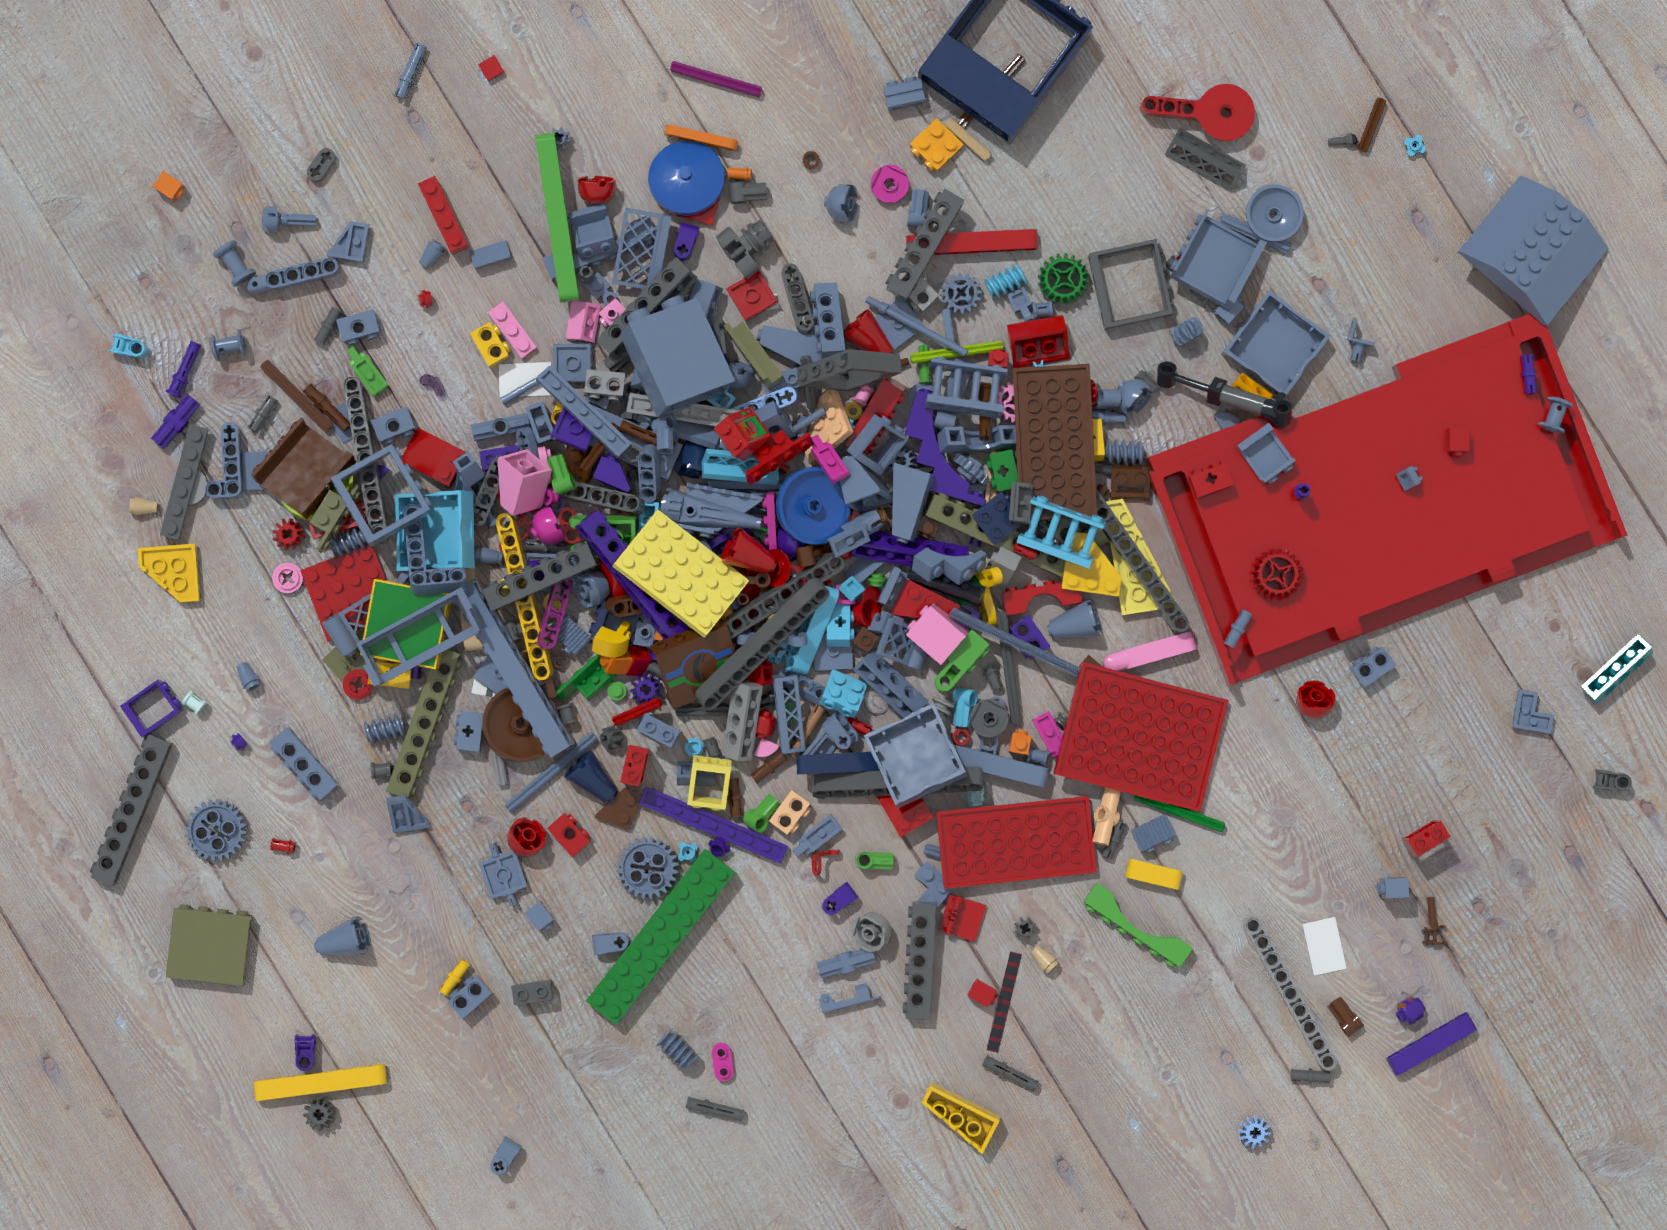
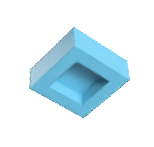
M853 576L848 578L838 588L851 602L865 590Z

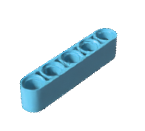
M825 586L829 590V597L799 626L798 630L807 634V645L801 647L791 646L785 661V669L787 671L803 675L808 673L838 600L839 593L836 588Z

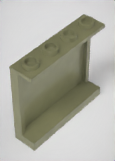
M179 904V908L173 909L166 978L239 986L245 985L246 977L244 976L249 932L253 916L248 915L247 911H237L236 914L229 913L228 909H218L217 912L210 911V907L199 906L198 910L191 909V905Z

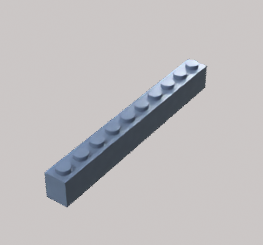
M477 579L467 582L464 591L473 607L472 610L480 626L484 630L476 634L475 637L478 640L480 639L485 654L490 656L493 661L494 669L498 673L500 672L503 677L504 686L510 689L513 694V701L522 709V715L531 724L534 736L540 739L543 744V751L552 758L575 743L496 611H491ZM459 599L455 600V604L460 606L464 612V619L473 626Z

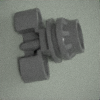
M758 220L756 223H749L746 226L747 230L744 228L740 229L743 233L740 238L730 226L716 236L720 245L727 250L730 257L736 262L735 265L746 279H749L761 269L752 255L758 252L762 256L764 254L762 249L767 251L771 242L775 240L772 233L761 220Z

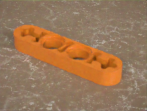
M666 125L664 135L672 138L695 141L725 150L736 151L738 141L735 139L679 126Z

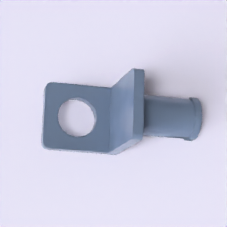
M1352 318L1347 339L1353 341L1354 346L1349 360L1362 362L1365 346H1374L1375 343L1353 337L1357 319Z

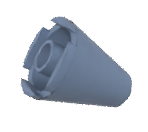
M1086 600L1050 620V625H1047L1049 635L1053 636L1054 639L1101 636L1102 633L1099 631L1102 630L1097 609L1093 610L1091 606L1094 604L1093 600Z
M359 916L353 917L317 937L314 943L316 952L322 956L368 953L370 949L367 950V946L370 945V936L366 924L362 925L359 921L363 919Z

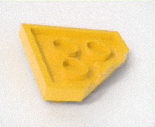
M1075 533L1071 545L1073 551H1082L1087 537L1086 533ZM1093 541L1089 552L1091 554L1090 557L1094 558L1090 568L1065 560L1062 589L1119 596L1122 577L1095 541Z
M196 544L138 548L139 568L153 578L180 603L200 601Z

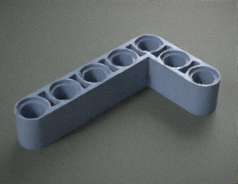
M416 504L407 505L404 508V517L420 509V507ZM422 519L406 527L405 534L411 592L415 595L450 593L461 587L465 589L467 584L466 573L460 567L426 570Z

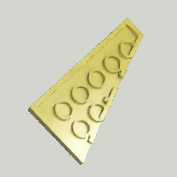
M1124 500L1106 501L1172 595ZM1115 524L1109 525V532L1113 535L1117 534L1118 527ZM1121 540L1119 543L1122 550H1128L1130 547L1129 542L1126 540ZM1110 542L1113 566L1122 577L1118 596L1121 615L1158 610ZM1132 556L1131 564L1134 566H1139L1141 562L1140 558L1138 556ZM1144 571L1142 579L1145 582H1149L1152 576L1148 571ZM1155 587L1153 595L1160 598L1163 591L1161 588ZM1166 603L1164 609L1173 608V605Z

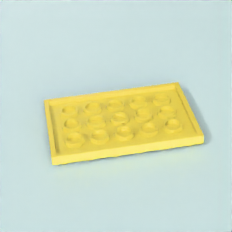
M659 510L653 514L612 566L704 638L749 582L747 578L730 565L723 563L720 557Z

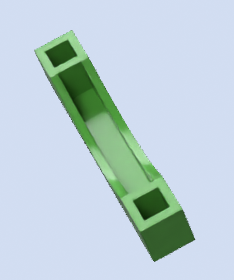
M1098 883L1094 884L1083 901L1086 903L1085 908L1093 913L1096 911L1101 913V919L1109 924L1111 922L1117 924V930L1127 935L1128 932L1134 936L1133 940L1141 946L1144 943L1150 947L1148 951L1157 957L1160 954L1166 958L1164 962L1173 968L1176 965L1181 967L1193 949L1177 937L1153 936L1135 928L1119 910L1113 893Z

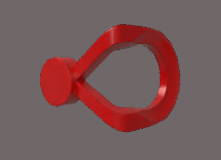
M833 849L813 852L812 872L814 876H820L821 856L838 855L840 850ZM816 855H818V871L816 868Z

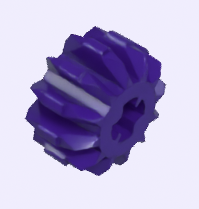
M643 673V680L636 676L638 684L631 682V685L636 686V689H630V693L637 692L632 699L636 700L638 697H641L638 701L639 705L643 703L644 699L645 703L649 699H655L654 695L657 697L662 696L656 693V690H662L663 687L655 686L660 680L657 679L652 682L654 679L653 674L647 680V674ZM645 684L651 687V692L648 695H645V692H641V688H644L643 685Z

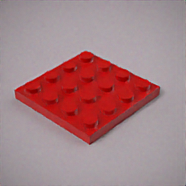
M369 544L366 545V549L359 547L358 552L352 550L350 555L346 552L344 557L339 555L337 559L333 557L300 570L327 642L332 641L322 623L372 593L374 579L387 580L374 546L370 547ZM370 599L363 603L361 611L368 612ZM349 611L344 614L348 622L356 623L358 612ZM360 614L358 624L366 625L367 614ZM358 626L357 631L363 629L364 627Z

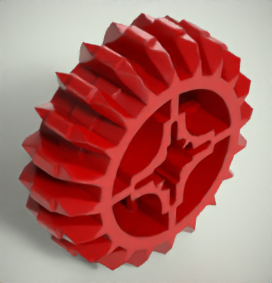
M1272 548L1270 549L1271 555L1264 551V559L1261 556L1257 557L1258 561L1261 562L1260 564L1257 562L1253 563V566L1258 569L1251 570L1252 574H1257V577H1253L1251 580H1258L1259 583L1254 585V587L1258 588L1261 586L1262 589L1259 591V594H1263L1266 591L1265 598L1268 599L1273 594V600H1277L1278 595H1280L1281 600H1284V593L1291 597L1292 593L1290 590L1295 593L1298 591L1294 585H1302L1300 581H1297V578H1304V575L1298 574V572L1303 571V567H1296L1301 561H1293L1296 557L1295 554L1289 558V550H1286L1283 555L1282 548H1278L1277 554H1275V550ZM1272 559H1282L1286 561L1288 565L1285 567H1279L1276 563L1273 562ZM1267 562L1270 574L1263 579L1262 569ZM1274 569L1276 571H1282L1285 569V571L1282 572V575H1280L1281 579H1279L1278 577L1269 579L1275 573L1273 572ZM1292 569L1293 578L1288 586L1285 574ZM1275 581L1283 590H1274L1266 584Z

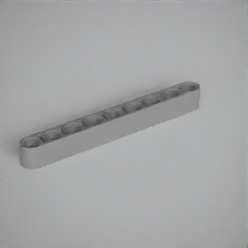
M1256 917L1246 918L1243 922V928L1318 1065L1324 1070H1333L1337 1065V1059L1262 922ZM1252 920L1257 922V928L1254 931L1248 929V923ZM1261 937H1264L1267 941L1266 946L1263 948H1259L1257 945V941ZM1270 954H1274L1276 957V961L1272 965H1269L1266 961L1267 956ZM1279 971L1285 973V979L1281 982L1276 980V974ZM1293 988L1295 995L1288 999L1285 996V992L1287 989ZM1302 1005L1304 1012L1298 1016L1294 1012L1295 1007ZM1307 1022L1313 1024L1311 1032L1304 1031V1025ZM1317 1039H1321L1323 1043L1320 1049L1313 1047V1043ZM1326 1056L1332 1058V1063L1329 1066H1324L1322 1063Z

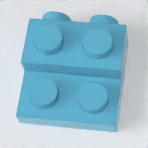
M832 669L819 704L827 709L836 710L846 717L855 718L867 683Z

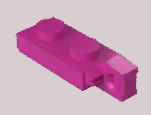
M818 434L811 437L813 456L831 483L834 484L848 477L849 471L832 445L827 442L823 443Z
M1048 711L1032 719L1049 754L1053 758L1058 756L1062 734L1051 713Z

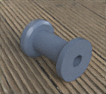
M235 240L227 242L213 253L214 258L223 259L232 273L231 284L233 287L245 283L256 274L254 269H247L236 253L237 242Z

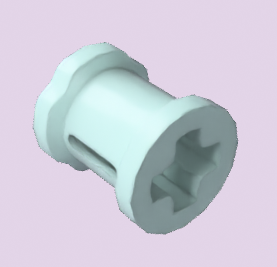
M192 690L181 702L183 706L186 705L192 709L196 715L202 711L207 703L205 700L202 701L194 695Z

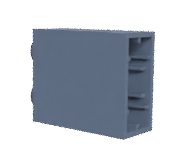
M682 295L672 297L661 304L662 311L650 314L648 308L636 310L626 317L629 323L620 334L657 418L726 393L735 382L698 298L684 302Z

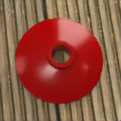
M780 549L768 550L776 557L775 561L777 562L773 572L768 573L770 576L769 586L778 587L784 585L789 580L791 574L789 558Z

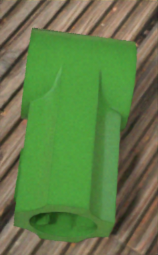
M555 455L547 459L549 468L552 469V486L555 493L561 495L576 489L575 479L569 473L564 455Z
M768 794L755 810L751 809L745 813L743 818L744 824L757 832H763L768 826V819L781 805L780 802Z
M862 851L855 856V863L859 868L893 870V853ZM862 855H867L869 858V863L865 866L859 863V858Z

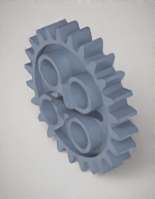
M217 799L215 804L212 800H209L208 806L205 802H202V808L195 806L194 808L197 813H189L192 820L186 819V822L190 826L184 827L185 830L189 831V834H186L185 837H190L191 839L187 845H194L191 851L198 850V857L204 854V860L211 856L212 862H215L217 856L220 861H223V855L230 859V852L236 855L237 851L235 848H243L240 841H246L242 834L248 833L243 830V827L247 826V824L241 823L245 816H238L241 810L234 811V804L227 807L228 801H224L221 805L220 799ZM213 811L218 815V819L214 823L209 819V815ZM202 820H205L212 827L218 826V831L228 836L230 841L220 834H213L214 830L204 825ZM228 822L234 826L232 833H227L225 830V825ZM202 827L207 831L205 838H200L198 835V831ZM217 838L223 842L221 849H217L214 846V841Z
M643 837L641 843L638 839H635V845L629 842L628 846L630 849L623 848L622 850L625 855L618 856L622 859V862L616 863V865L621 866V869L617 870L616 873H622L618 880H624L625 883L622 887L629 886L628 893L634 890L635 897L639 893H642V899L645 898L646 894L652 899L653 893L660 897V890L667 893L665 887L672 888L670 880L676 881V878L672 875L679 872L674 869V866L679 865V863L673 862V859L677 856L670 855L673 850L672 848L669 850L665 849L667 843L662 846L660 845L661 839H658L656 843L653 842V837H650L649 842ZM640 851L644 854L643 862L635 861L634 854ZM656 854H660L664 858L661 865H656L653 862V857ZM648 862L651 867L664 868L665 870L664 872L650 870L648 873H645V869L632 868L630 865L644 866ZM633 871L641 872L642 878L640 881L636 882L632 879ZM653 873L661 876L659 884L651 882L650 877Z

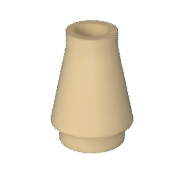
M139 497L130 498L129 513L134 515L157 513V502Z
M1039 945L1031 952L1042 971H1045L1047 974L1059 964L1056 961V957L1042 949Z

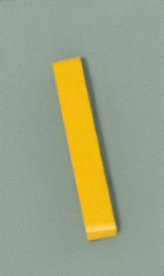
M385 1064L258 1080L253 1081L255 1101L382 1085L387 1084Z

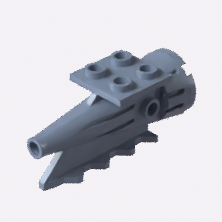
M687 483V493L667 488L666 491L669 493L668 495L664 494L660 511L692 536L700 533V536L703 538L714 539L715 536L721 535L719 531L723 528L761 530L763 526L762 518L746 514V512L763 501L761 496Z

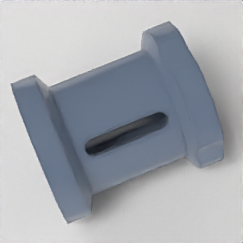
M1048 300L1047 303L1038 304L1032 302L1034 319L1042 316L1053 317L1051 300Z
M1030 746L1026 762L1039 763L1045 767L1048 750L1042 751Z

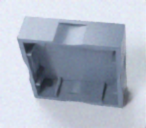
M1268 290L1221 354L1276 395L1280 392L1287 395L1331 335L1311 320L1299 315L1288 303Z
M934 703L909 714L896 723L887 724L864 735L897 808L968 776Z

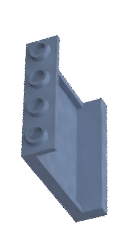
M1206 210L1204 215L1199 214L1195 221L1196 229H1191L1186 238L1189 240L1187 246L1185 244L1182 245L1178 253L1181 255L1180 259H1175L1171 265L1170 270H1172L1170 278L1231 310L1267 242L1262 239L1259 240L1258 244L1209 218L1207 216L1209 210Z

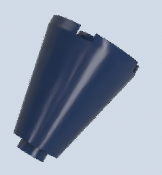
M685 440L674 465V472L679 470L678 474L681 476L699 479V475L702 476V459L706 449L710 448Z
M590 750L578 758L574 767L571 766L565 773L564 777L567 781L603 803L606 801L611 802L617 796L615 793L617 788L596 755Z

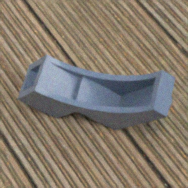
M469 451L453 461L457 472V480L453 491H473L471 485L486 476ZM473 491V505H474L475 500H476V498H477V495H476L475 492Z
M925 548L914 556L912 570L928 582L944 574L960 585L970 580L976 573L983 571L986 566L987 554L980 550L966 556H948Z

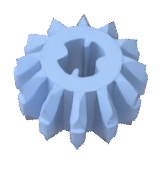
M1254 1116L1252 1122L1250 1117H1246L1248 1124L1240 1123L1245 1128L1238 1129L1239 1133H1244L1239 1139L1245 1140V1146H1248L1251 1142L1252 1149H1255L1256 1143L1262 1148V1140L1266 1143L1269 1142L1265 1135L1270 1136L1271 1132L1265 1130L1270 1125H1263L1265 1122L1264 1118H1261L1258 1122V1116ZM1257 1127L1256 1130L1259 1131V1134H1255V1137H1252L1253 1135L1250 1131Z

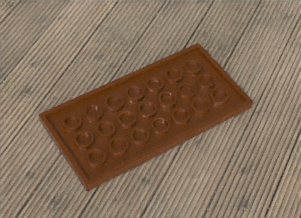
M1090 364L1013 368L1018 482L1033 485L1032 498L1034 496L1037 497V495L1044 496L1051 503L1090 517L1092 515L1097 516ZM1031 504L1030 521L1036 507L1034 504ZM1043 508L1039 520H1052L1054 511ZM1061 515V518H1060V519H1072V518H1070V517H1068V516H1065V515Z

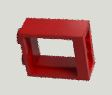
M634 745L628 746L620 783L638 787L642 786L650 749Z
M1432 820L1401 840L1409 854L1418 857L1451 836L1441 820Z

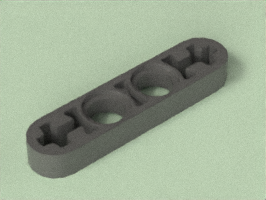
M789 263L782 269L783 284L796 329L801 334H808L813 329L814 320L799 269L795 264ZM788 270L793 273V281H791L790 275L787 274ZM796 286L800 289V293L792 294L790 288ZM801 303L805 306V310L797 311L795 305ZM803 316H805L804 320L805 323L808 324V328H805L804 325H802Z
M502 455L493 458L473 505L474 514L476 515L479 512V507L484 508L481 514L483 519L476 521L474 516L475 526H481L485 523L499 491V475L490 471L495 472L497 468L495 462H498V457ZM495 477L498 480V485L490 487L487 479ZM483 494L490 496L491 502L489 504L481 503L480 497Z

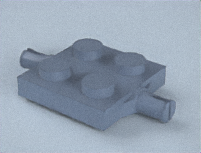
M490 844L492 856L485 861L479 862L490 898L506 896L510 907L513 904L517 905L514 893L528 886L518 856L513 851L499 853L497 844Z

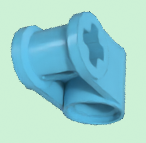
M113 334L115 338L112 349L109 352L138 359L145 358L148 355L149 348L146 343L125 335ZM141 344V352L135 354V347Z

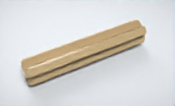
M949 118L945 122V126L982 160L987 161L991 157V152L953 118Z

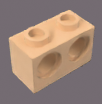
M791 790L769 822L787 835L789 832L793 834L800 825L797 823L801 816L805 818L811 810L808 807L810 803ZM794 800L802 802L803 806L800 811L792 809L791 804ZM785 815L791 819V824L787 827L780 824V818Z

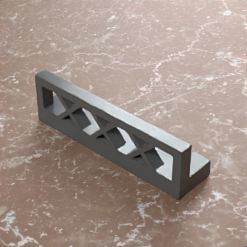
M1181 128L1177 131L1165 153L1231 191L1246 164ZM1175 144L1180 146L1184 153L1178 154L1172 151ZM1189 156H1198L1200 162H1192ZM1206 165H1214L1217 172L1208 171ZM1223 174H1230L1235 177L1232 183L1224 180Z

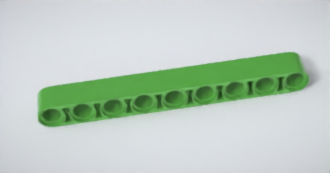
M554 132L535 135L560 303L578 301L580 297L556 137Z

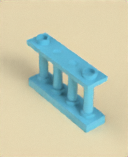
M1034 496L1030 503L1036 505L1029 528L1025 533H1020L1016 543L1090 568L1094 558L1090 557L1091 554L1089 552L1097 529H1104L1107 522H1104L1103 518L1092 515L1090 517L1051 503L1044 496ZM1043 508L1054 511L1047 535L1042 540L1036 537L1035 531ZM1061 515L1072 518L1064 544L1059 546L1054 544L1053 538ZM1082 521L1091 526L1082 551L1076 552L1072 550L1071 545L1079 522Z

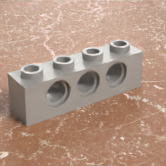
M744 680L732 691L722 751L723 756L736 761L752 760L763 689L762 685Z

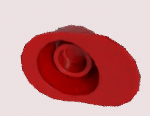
M869 586L865 590L862 600L853 606V624L855 626H862L868 629L874 615L877 612H881L882 604L877 602L881 593L877 587Z

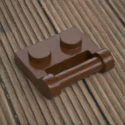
M1112 466L1110 500L1143 499V501H1149L1150 479L1148 474L1151 470L1150 467ZM1117 487H1143V491H1117Z

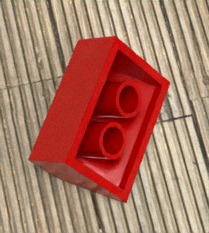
M1063 315L1007 325L1013 368L1032 366L1033 362L1038 365L1041 360H1043V363L1070 359L1067 327Z

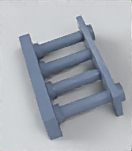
M943 357L931 358L929 368L935 369L933 393L927 394L924 408L1001 418L1004 405L997 402L1000 378L1005 379L1008 369L999 365L984 366L949 361ZM943 370L954 372L952 396L950 397L940 394ZM962 373L973 374L971 399L969 400L959 397ZM981 376L992 377L990 401L988 403L980 402L978 399Z

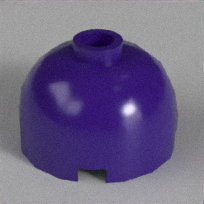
M782 526L778 528L776 534L777 548L782 550L790 560H795L797 557L796 547L801 548L810 544L798 542L791 538Z

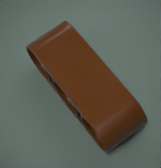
M644 591V595L649 598L650 595ZM628 594L609 598L605 606L609 613L617 617L642 613L637 605L634 608L632 607L634 601ZM619 603V609L615 611V605ZM657 603L656 610H660L662 607Z

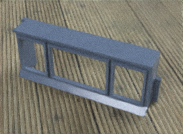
M463 587L356 643L366 662L364 668L374 687L396 678L484 631L472 610L473 607ZM459 599L473 626L454 635L440 608ZM435 612L449 639L407 661L393 634ZM388 637L401 664L381 674L368 647Z

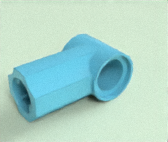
M960 687L954 690L953 703L955 704L953 725L970 727V714L978 699L977 691Z

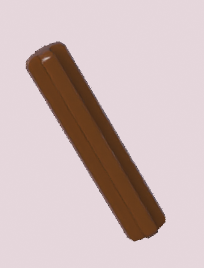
M1378 97L1375 101L1358 145L1359 151L1367 152L1386 104V100Z
M612 422L611 424L619 431V426ZM599 440L580 465V469L586 473L591 470L606 449Z

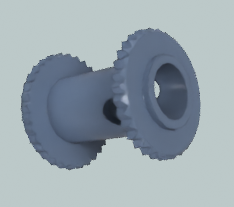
M237 329V336L216 340L214 335H211L210 345L216 361L220 360V354L241 351L242 356L246 354L245 339L241 330Z
M1547 397V400L1552 404L1546 421L1539 422L1538 425L1553 433H1564L1565 430L1560 428L1566 408H1573V404L1562 398Z

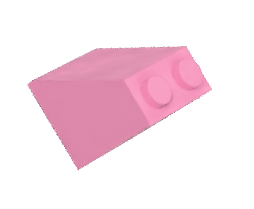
M528 449L498 457L500 504L512 516L542 507L552 471Z
M932 604L930 607L926 605L919 613L921 618L918 621L913 620L907 627L909 632L906 636L942 665L970 630L956 621V619H952V616L950 618L949 614L935 604Z

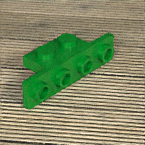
M596 654L580 670H577L566 683H563L556 691V694L560 699L566 701L576 690H579L590 701L617 674H606L600 664L601 655Z

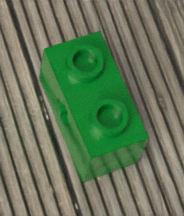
M1012 449L989 454V459L986 462L988 470H992L994 477L990 478L992 489H996L997 493L1011 490L1012 482H1018V473ZM1002 466L1004 470H1008L1005 477H1002V474H998Z

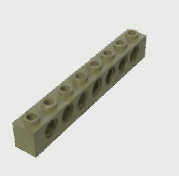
M942 493L932 495L923 516L998 550L1003 547L1011 552L1013 551L1014 546L1012 542L1015 537L1020 535V532H1018L1019 528L1015 529L999 543L993 544L984 532L978 530V524L972 517L977 509L974 508L971 511L966 508V504L957 500L953 503L949 501V496ZM947 505L952 509V514L948 517L943 514V509ZM964 513L969 516V522L965 525L960 520L961 515ZM1038 551L1034 560H1028L1027 557L1013 552L1021 556V560L1063 578L1064 559L1056 557L1055 562L1050 564L1047 560L1048 554Z
M446 650L442 652L439 669L430 668L386 792L397 796L406 795L409 799L411 796L414 797L418 787L415 785L416 780L421 778L424 768L421 767L424 760L427 761L431 751L428 749L429 744L434 742L437 731H434L435 727L441 723L444 715L441 713L443 705L447 706L450 695H447L449 688L454 687L457 678L454 677L456 669L460 670L463 662L461 654ZM443 664L450 666V672L446 675H443L440 671ZM437 682H441L444 686L443 691L440 693L434 690V685ZM430 700H435L437 703V708L434 711H430L427 707ZM424 718H428L431 722L430 727L427 729L421 726V721ZM417 736H421L424 739V744L421 747H417L414 743ZM411 754L417 756L418 760L415 765L408 763V757ZM405 772L411 775L409 783H404L401 780V776Z

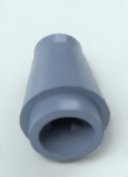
M432 239L431 242H428L419 263L429 268L444 254L443 250L445 247Z
M484 546L476 547L474 559L478 565L501 564L502 552Z
M243 662L236 667L242 687L247 692L261 685L259 677L247 662Z

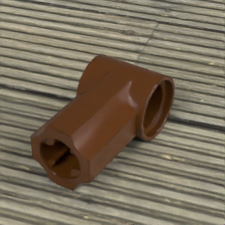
M810 544L801 548L796 547L799 567L814 565L818 559L827 553L826 546L822 544Z
M1341 996L1327 1006L1339 1021V1026L1348 1037L1364 1027L1362 1021L1351 1011Z

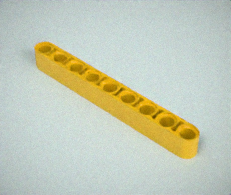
M501 514L496 519V526L508 574L515 573L517 575L522 573V568L528 566L517 521L510 514ZM506 517L510 519V525L507 528L502 524L503 519ZM509 536H513L515 539V543L511 547L507 544ZM515 554L520 559L517 565L512 563V557ZM525 578L524 581L521 584H519V586L522 589H524L527 586V581ZM533 594L529 596L527 602L520 600L515 603L533 675L538 680H546L553 675L549 650L541 649L543 654L541 658H537L534 652L536 648L540 647L537 644V638L533 640L530 637L532 629L537 630L539 634L542 623L536 597ZM529 610L533 613L531 621H528L525 617L526 612ZM542 666L547 669L545 677L539 674V669Z

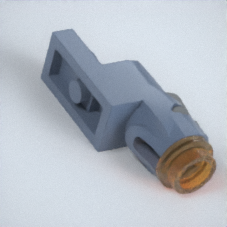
M872 509L841 525L842 532L827 539L833 555L837 558L869 542L868 535L878 531L881 527L885 526V523L889 522L884 509Z

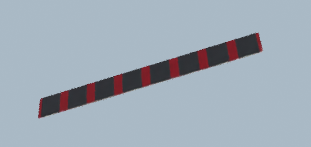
M1010 952L987 1050L999 1051L1022 954Z

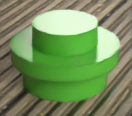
M874 572L872 576L868 577V581H870L871 586L881 587L885 586L887 577L883 576V573Z
M619 681L612 682L607 688L608 696L613 700L623 699L626 695L625 685Z

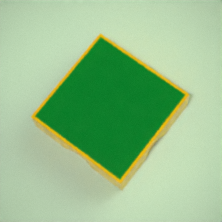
M374 579L363 639L449 593L415 595L411 592L410 586L404 583ZM451 603L440 608L447 621ZM433 612L395 632L393 635L408 661L443 642L444 628L436 613ZM388 637L368 647L373 658L401 663ZM442 653L418 666L439 669Z

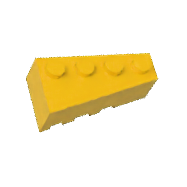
M932 1081L922 1098L923 1105L983 1154L1000 1121V1115Z

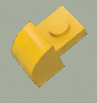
M623 621L616 632L602 626L594 637L592 652L610 658L624 655L628 651L631 623Z

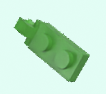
M353 346L347 350L352 357V360L349 361L352 369L373 397L389 386L364 352L359 354Z

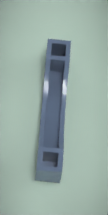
M649 217L645 220V223L651 230L654 226ZM639 218V219H637V220L632 221V222L630 223V225H631V226L635 225V224L638 223L641 219ZM642 222L634 228V231L640 238L648 232V229ZM631 230L625 234L624 240L630 245L637 240V237ZM649 234L641 241L645 246H650L654 244L655 239ZM620 238L615 242L616 250L580 259L578 254H573L576 275H578L579 270L583 266L595 268L602 265L604 260H615ZM637 242L630 249L633 252L637 251V247L641 246V243ZM550 254L542 259L551 280H556L557 282L553 254Z

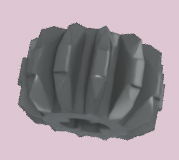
M318 1097L316 1103L314 1100L309 1101L311 1107L307 1105L304 1107L309 1113H304L303 1117H309L305 1123L309 1124L312 1122L311 1129H315L318 1125L319 1131H322L323 1125L329 1128V1122H335V1119L330 1115H335L337 1112L330 1111L334 1104L327 1106L328 1099H325L322 1103L321 1098ZM318 1109H320V1112L324 1113V1115L321 1117L322 1119H320L319 1116L315 1114L319 1111Z

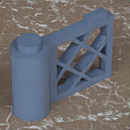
M371 593L322 623L342 656L350 657L357 652L356 648L358 646L356 643L361 641L356 635L357 627L365 628V625L358 624L361 613L368 614V612L361 610L363 603L371 598ZM349 611L358 612L356 623L348 622L344 614Z
M893 615L892 618L887 620L876 654L922 671L928 654L911 639L906 641L904 633L909 631L907 629L909 625L903 623V618ZM893 623L897 625L899 631L894 635L891 633ZM900 636L902 644L896 647L894 639ZM890 642L892 650L884 653L885 645ZM904 648L905 655L902 660L899 657L898 651Z

